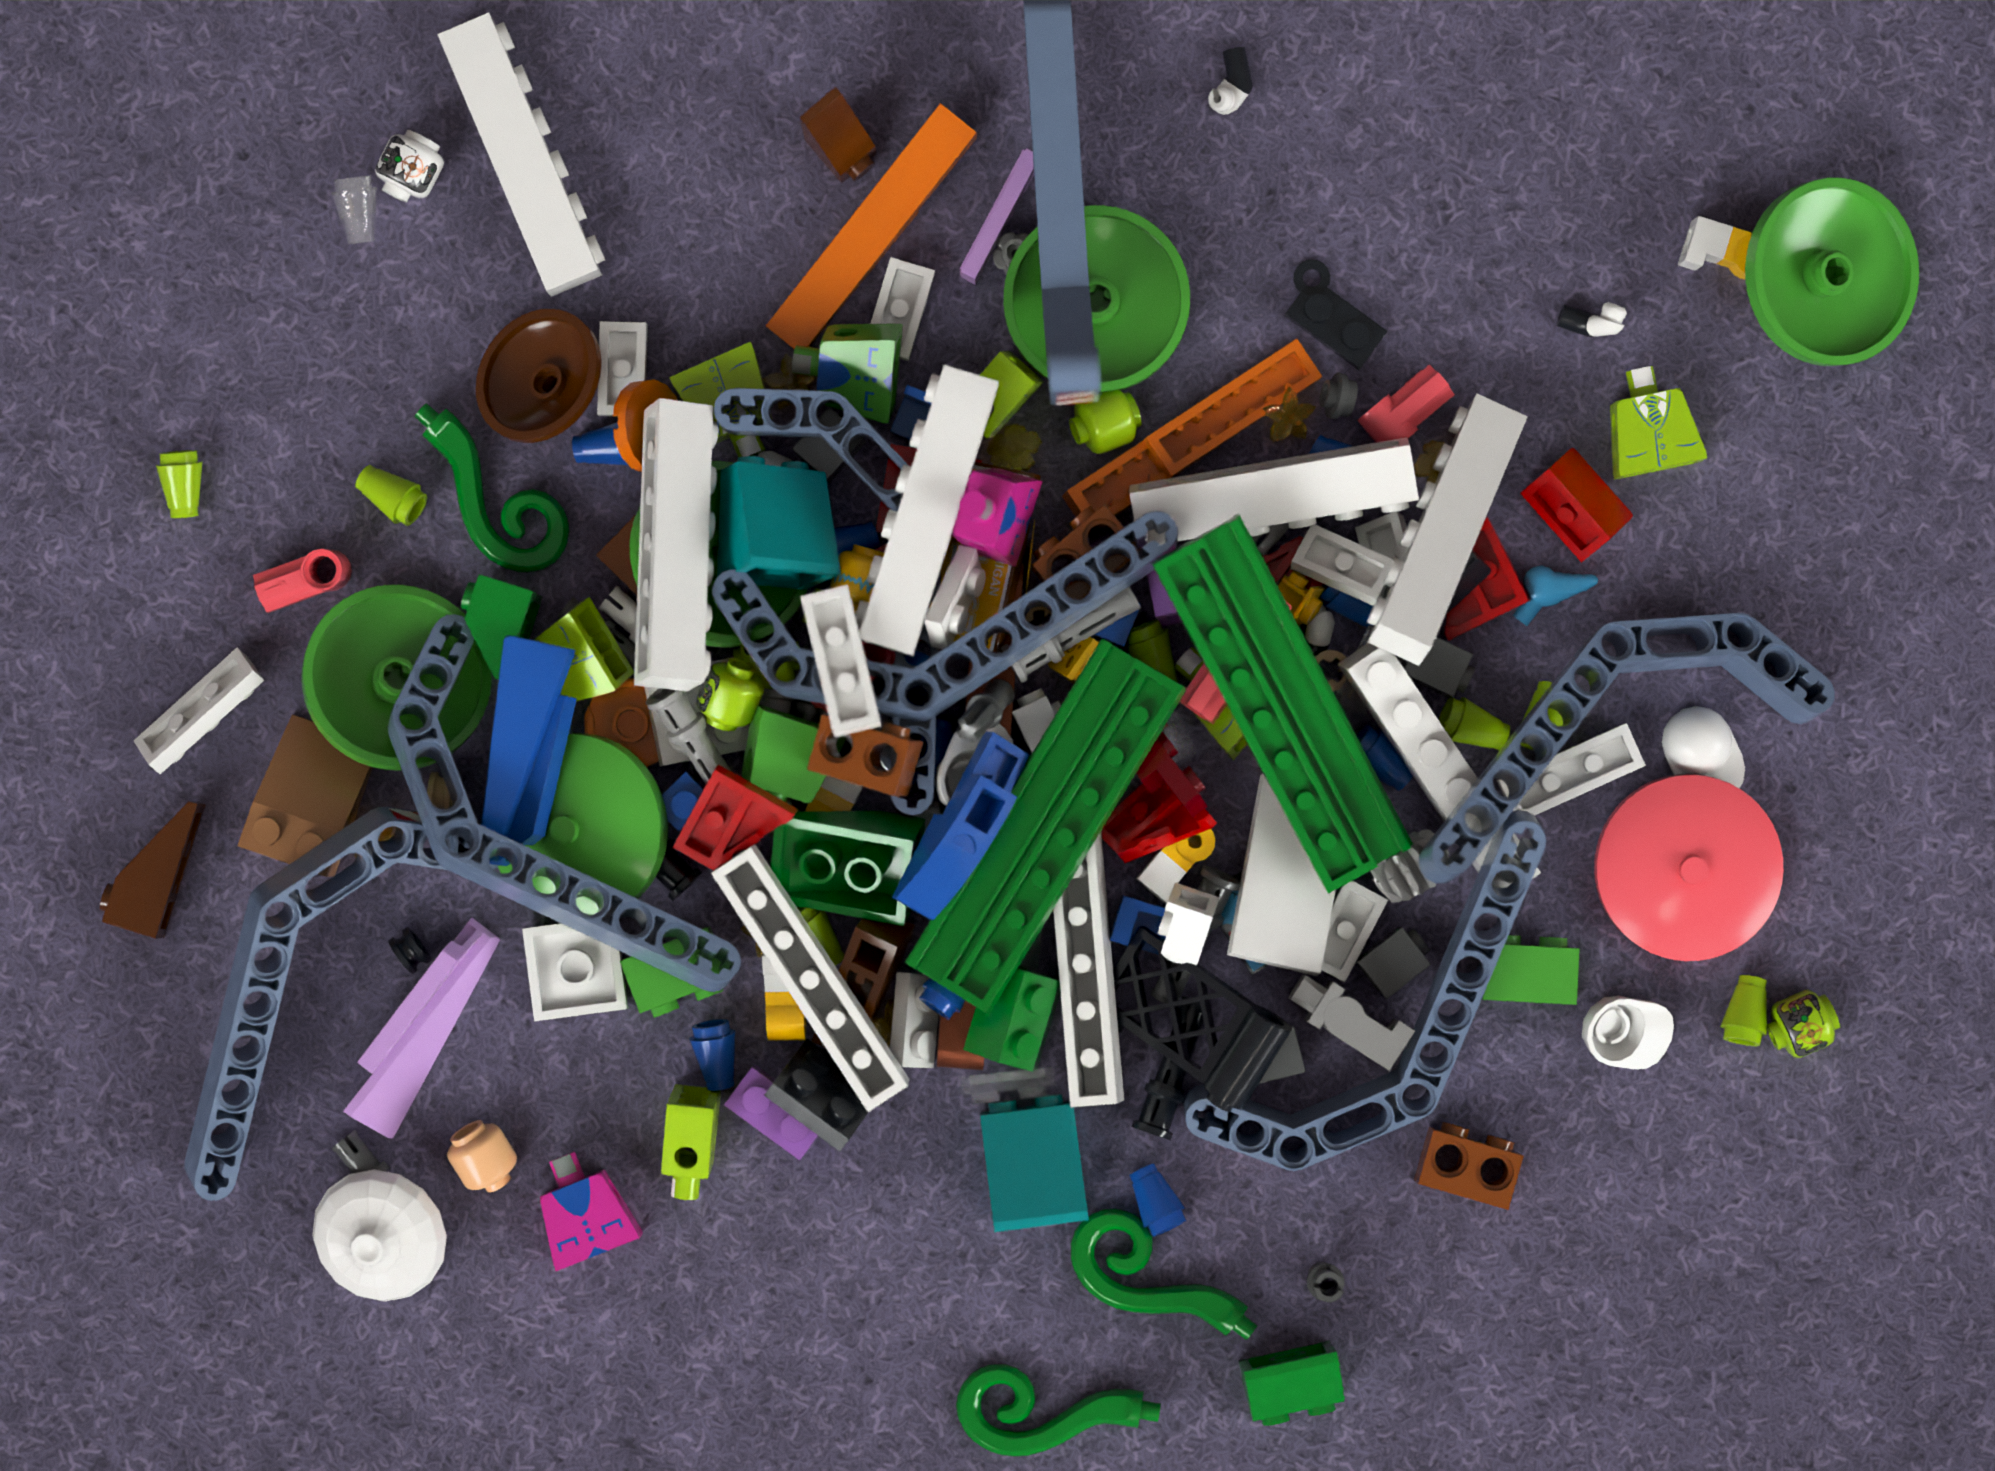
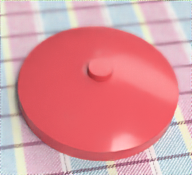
M1677 774L1659 778L1641 786L1623 799L1609 816L1601 831L1594 861V876L1600 901L1610 920L1618 930L1646 951L1664 958L1680 961H1700L1715 958L1735 950L1752 938L1765 924L1777 903L1784 872L1783 854L1778 834L1761 806L1751 796L1736 786L1714 777L1698 774Z

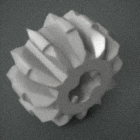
M1431 830L1413 831L1409 834L1413 843L1410 846L1411 849L1405 852H1398L1378 863V867L1371 870L1373 881L1379 891L1391 902L1409 901L1414 896L1422 895L1429 888L1436 886V883L1425 878L1419 867V856L1435 834ZM1446 849L1443 851L1444 856L1441 861L1448 866L1449 852Z

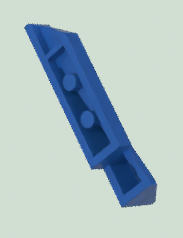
M507 635L503 640L481 825L522 845H534L545 837L577 700V698L560 694L574 658L575 650L538 640ZM494 856L489 859V863L492 865L508 866L510 864L509 860L501 856Z

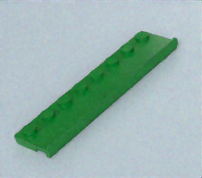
M1239 514L1234 515L1233 518L1152 561L1151 564L1325 891L1329 894L1378 867L1377 864L1400 851L1405 852L1411 849L1410 846L1413 843L1241 516Z
M1101 639L1023 767L1011 791L1013 795L1017 796V799L992 844L951 901L934 920H930L905 963L983 1012L990 1014L1187 689L1147 664L1113 646L1108 641Z

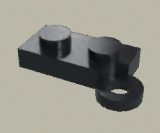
M1310 259L1302 262L1297 266L1293 274L1295 288L1300 294L1284 316L1356 369L1360 370L1385 336L1387 330L1327 288L1330 283V273L1322 262ZM1307 270H1315L1320 274L1321 279L1317 286L1309 287L1304 283L1303 274Z

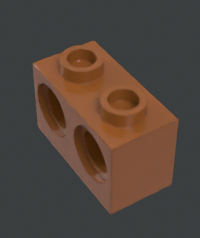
M1106 505L1096 512L1089 506L1069 523L1074 529L1060 542L1055 536L1051 537L1033 553L1038 560L1032 564L1031 570L1042 583L1053 576L1051 566L1056 560L1068 558L1076 561L1092 550L1088 543V535L1091 531L1102 528L1108 530L1113 536L1124 529L1123 525ZM1132 541L1131 543L1135 546L1137 553H1139L1140 549H1137L1135 541ZM1114 554L1105 561L1104 566L1108 571L1115 573L1130 560L1122 554ZM1076 580L1066 587L1065 594L1071 599L1081 600L1090 593L1092 588L1087 582Z
M822 715L807 770L893 796L908 797L923 742L909 738L911 729L883 722L882 729L871 728L849 734L853 741V747L851 752L843 758L837 751L836 743L839 737H835L833 734L829 715ZM887 745H891L896 751L897 761L894 767L887 771L881 765L880 754Z
M1442 1122L1440 1130L1429 1127L1414 1181L1423 1186L1509 1210L1524 1157L1522 1154L1512 1151L1515 1142L1492 1135H1487L1485 1143L1467 1138L1470 1129L1447 1122ZM1447 1144L1455 1145L1459 1152L1457 1164L1446 1170L1438 1168L1435 1162V1155L1438 1149ZM1489 1158H1499L1504 1166L1501 1178L1491 1183L1483 1181L1480 1174L1483 1162Z

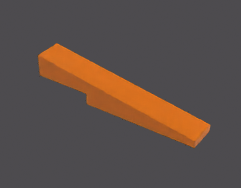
M940 103L766 324V327L794 350L796 345L810 347L919 213L918 210L975 142L977 132Z
M1295 339L1068 489L1062 497L1075 517L1089 506L1096 512L1104 505L1116 516L1131 506L1130 485L1175 477L1323 376L1298 339Z

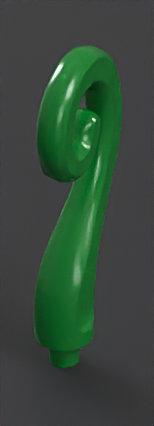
M427 403L424 404L414 417L427 428L423 433V437L447 459L452 468L461 516L468 534L478 550L495 564L515 572L528 573L543 570L554 564L563 554L570 532L569 521L561 504L548 493L536 489L522 490L509 497L501 511V524L509 536L519 539L525 535L526 528L521 520V515L528 509H536L544 515L547 522V532L539 544L527 549H521L506 542L491 526L486 513L480 458L472 436L462 422L447 408L439 414Z
M1116 1208L1102 1209L1088 1216L1089 1220L1082 1221L1075 1229L1071 1241L1073 1269L1086 1290L1101 1302L1113 1308L1134 1313L1192 1314L1201 1318L1225 1336L1233 1330L1245 1340L1256 1329L1257 1325L1243 1315L1248 1306L1233 1295L1213 1286L1182 1284L1135 1288L1122 1285L1106 1275L1096 1262L1095 1246L1101 1236L1108 1231H1123L1133 1241V1248L1129 1254L1123 1255L1117 1252L1108 1254L1106 1263L1109 1269L1117 1274L1127 1276L1142 1270L1149 1262L1153 1251L1152 1236L1148 1228L1143 1227L1142 1220L1136 1215Z
M990 1364L971 1373L962 1384L956 1401L958 1420L972 1441L990 1452L1014 1457L1029 1456L1047 1451L1096 1425L1111 1424L1138 1428L1139 1419L1158 1422L1161 1403L1144 1401V1391L1134 1389L1103 1390L1079 1400L1037 1428L1021 1432L1002 1430L988 1423L982 1414L981 1401L987 1389L997 1384H1005L1010 1386L1015 1393V1399L1012 1404L1003 1405L997 1410L996 1416L1002 1423L1015 1424L1022 1422L1030 1415L1035 1405L1034 1387L1028 1376L1018 1368L1007 1364Z

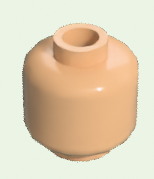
M477 1120L465 1125L450 1138L452 1145L447 1152V1158L467 1189L480 1190L485 1188L488 1193L502 1188L511 1180L509 1172L517 1162V1155L502 1130L496 1124H484L482 1120Z

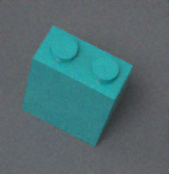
M756 456L738 457L737 462L722 469L720 475L717 577L727 570L736 569V572H746L756 585L805 590L840 575V563L825 472L809 470L808 463L798 461L783 462L781 466L765 465V459Z
M1062 1094L1035 1097L1036 1106L1017 1108L1016 1100L988 1103L989 1112L980 1113L994 1232L1089 1220L1074 1107H1070V1101L1063 1102Z

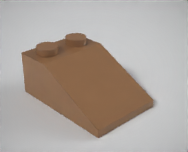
M292 714L253 800L237 846L291 864L354 822L373 767L359 763L344 755L326 740L313 721ZM341 859L318 874L325 877L335 876Z

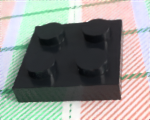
M808 1038L764 1094V1096L838 1151L843 1149L868 1114V1111L829 1052L822 1047H818Z

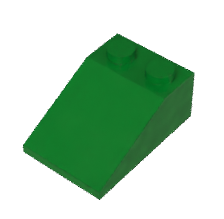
M884 811L796 812L791 821L774 829L771 869L796 906L904 926L912 909L895 900L892 896L924 835L926 819Z

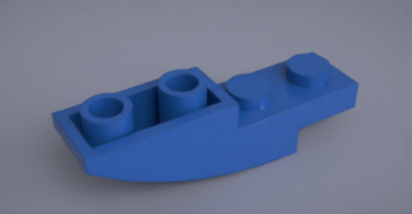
M986 731L983 734L944 813L933 815L892 898L929 920L936 918L966 882L1005 822L1017 799V796L1013 795L1011 791L1030 754L994 732Z

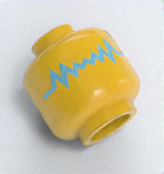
M853 544L852 551L846 550L838 555L840 575L831 579L829 589L847 585L854 612L856 613L861 600L868 603L870 601L874 584L868 583L867 577L874 556L884 557V552Z

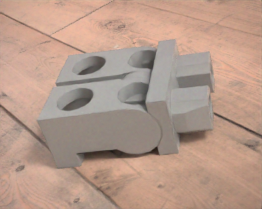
M1302 974L1289 994L1288 999L1309 1011L1304 1020L1318 1029L1323 1025L1329 1033L1390 1071L1415 1030L1394 1018L1386 1028L1367 1016L1362 1005L1357 1000L1342 995L1345 989L1338 984L1328 981L1325 987Z

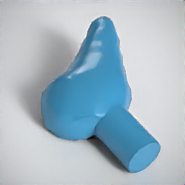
M1542 565L1533 567L1526 572L1523 578V587L1530 601L1519 606L1513 616L1528 626L1542 607L1557 605L1561 601L1580 592L1587 591L1598 583V578L1592 574L1554 572L1549 567Z

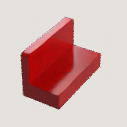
M1570 448L1520 493L1581 563L1608 542L1633 518L1632 512L1575 448Z

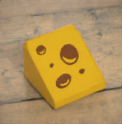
M1091 637L1084 639L1064 651L1065 656L1062 657V661L1056 664L1051 661L1048 665L1055 672L1074 684L1099 642Z

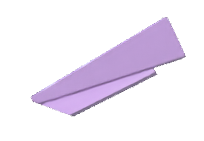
M472 917L455 940H451L357 1061L358 1064L372 1075L343 1112L387 1138L395 1136L500 941L499 937Z

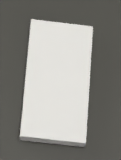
M1261 774L1227 955L1317 976L1321 974L1336 890L1329 894L1325 891L1265 776Z

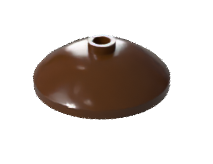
M540 309L528 312L506 325L489 344L477 372L476 399L480 413L486 423L503 437L521 443H535L548 440L573 425L589 406L600 380L601 352L592 330L575 315L560 309Z

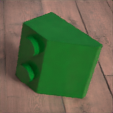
M479 574L476 583L469 582L467 584L461 602V609L467 610L464 620L494 678L499 680L505 636L512 635L530 639L543 596L531 590Z
M1018 967L990 1014L983 1012L977 1007L975 1008L963 1050L997 1063L1032 1072L1037 1070L1060 996L1059 978Z
M1330 1341L1238 1360L1250 1416L1253 1421L1262 1420L1263 1426L1287 1422L1290 1420L1289 1413L1307 1410L1309 1416L1330 1413L1336 1410L1335 1403L1345 1401L1337 1351Z

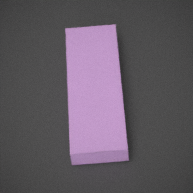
M1027 148L1022 150L960 267L961 278L976 285L997 245V241L1002 236L1034 175L1033 151Z

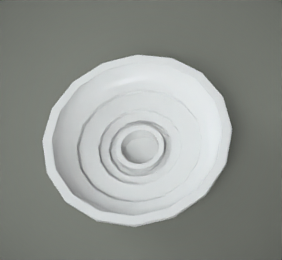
M375 1169L348 1174L328 1188L315 1210L312 1235L319 1260L336 1283L357 1296L380 1301L410 1297L431 1283L444 1261L447 1238L440 1210L424 1189L400 1174Z

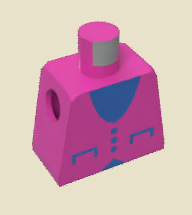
M1000 468L973 470L969 475L964 495L959 502V511L953 527V536L963 546L977 549L978 556L1016 567L1042 481Z
M575 1152L549 1162L559 1188L541 1195L540 1203L553 1265L556 1271L629 1243L643 1235L639 1224L605 1169L585 1177Z

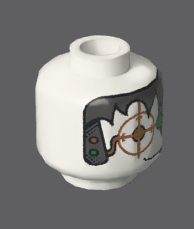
M408 129L405 135H393L389 139L375 167L376 175L385 182L382 191L407 203L410 195L416 198L427 197L444 166L443 158L437 153L440 146Z

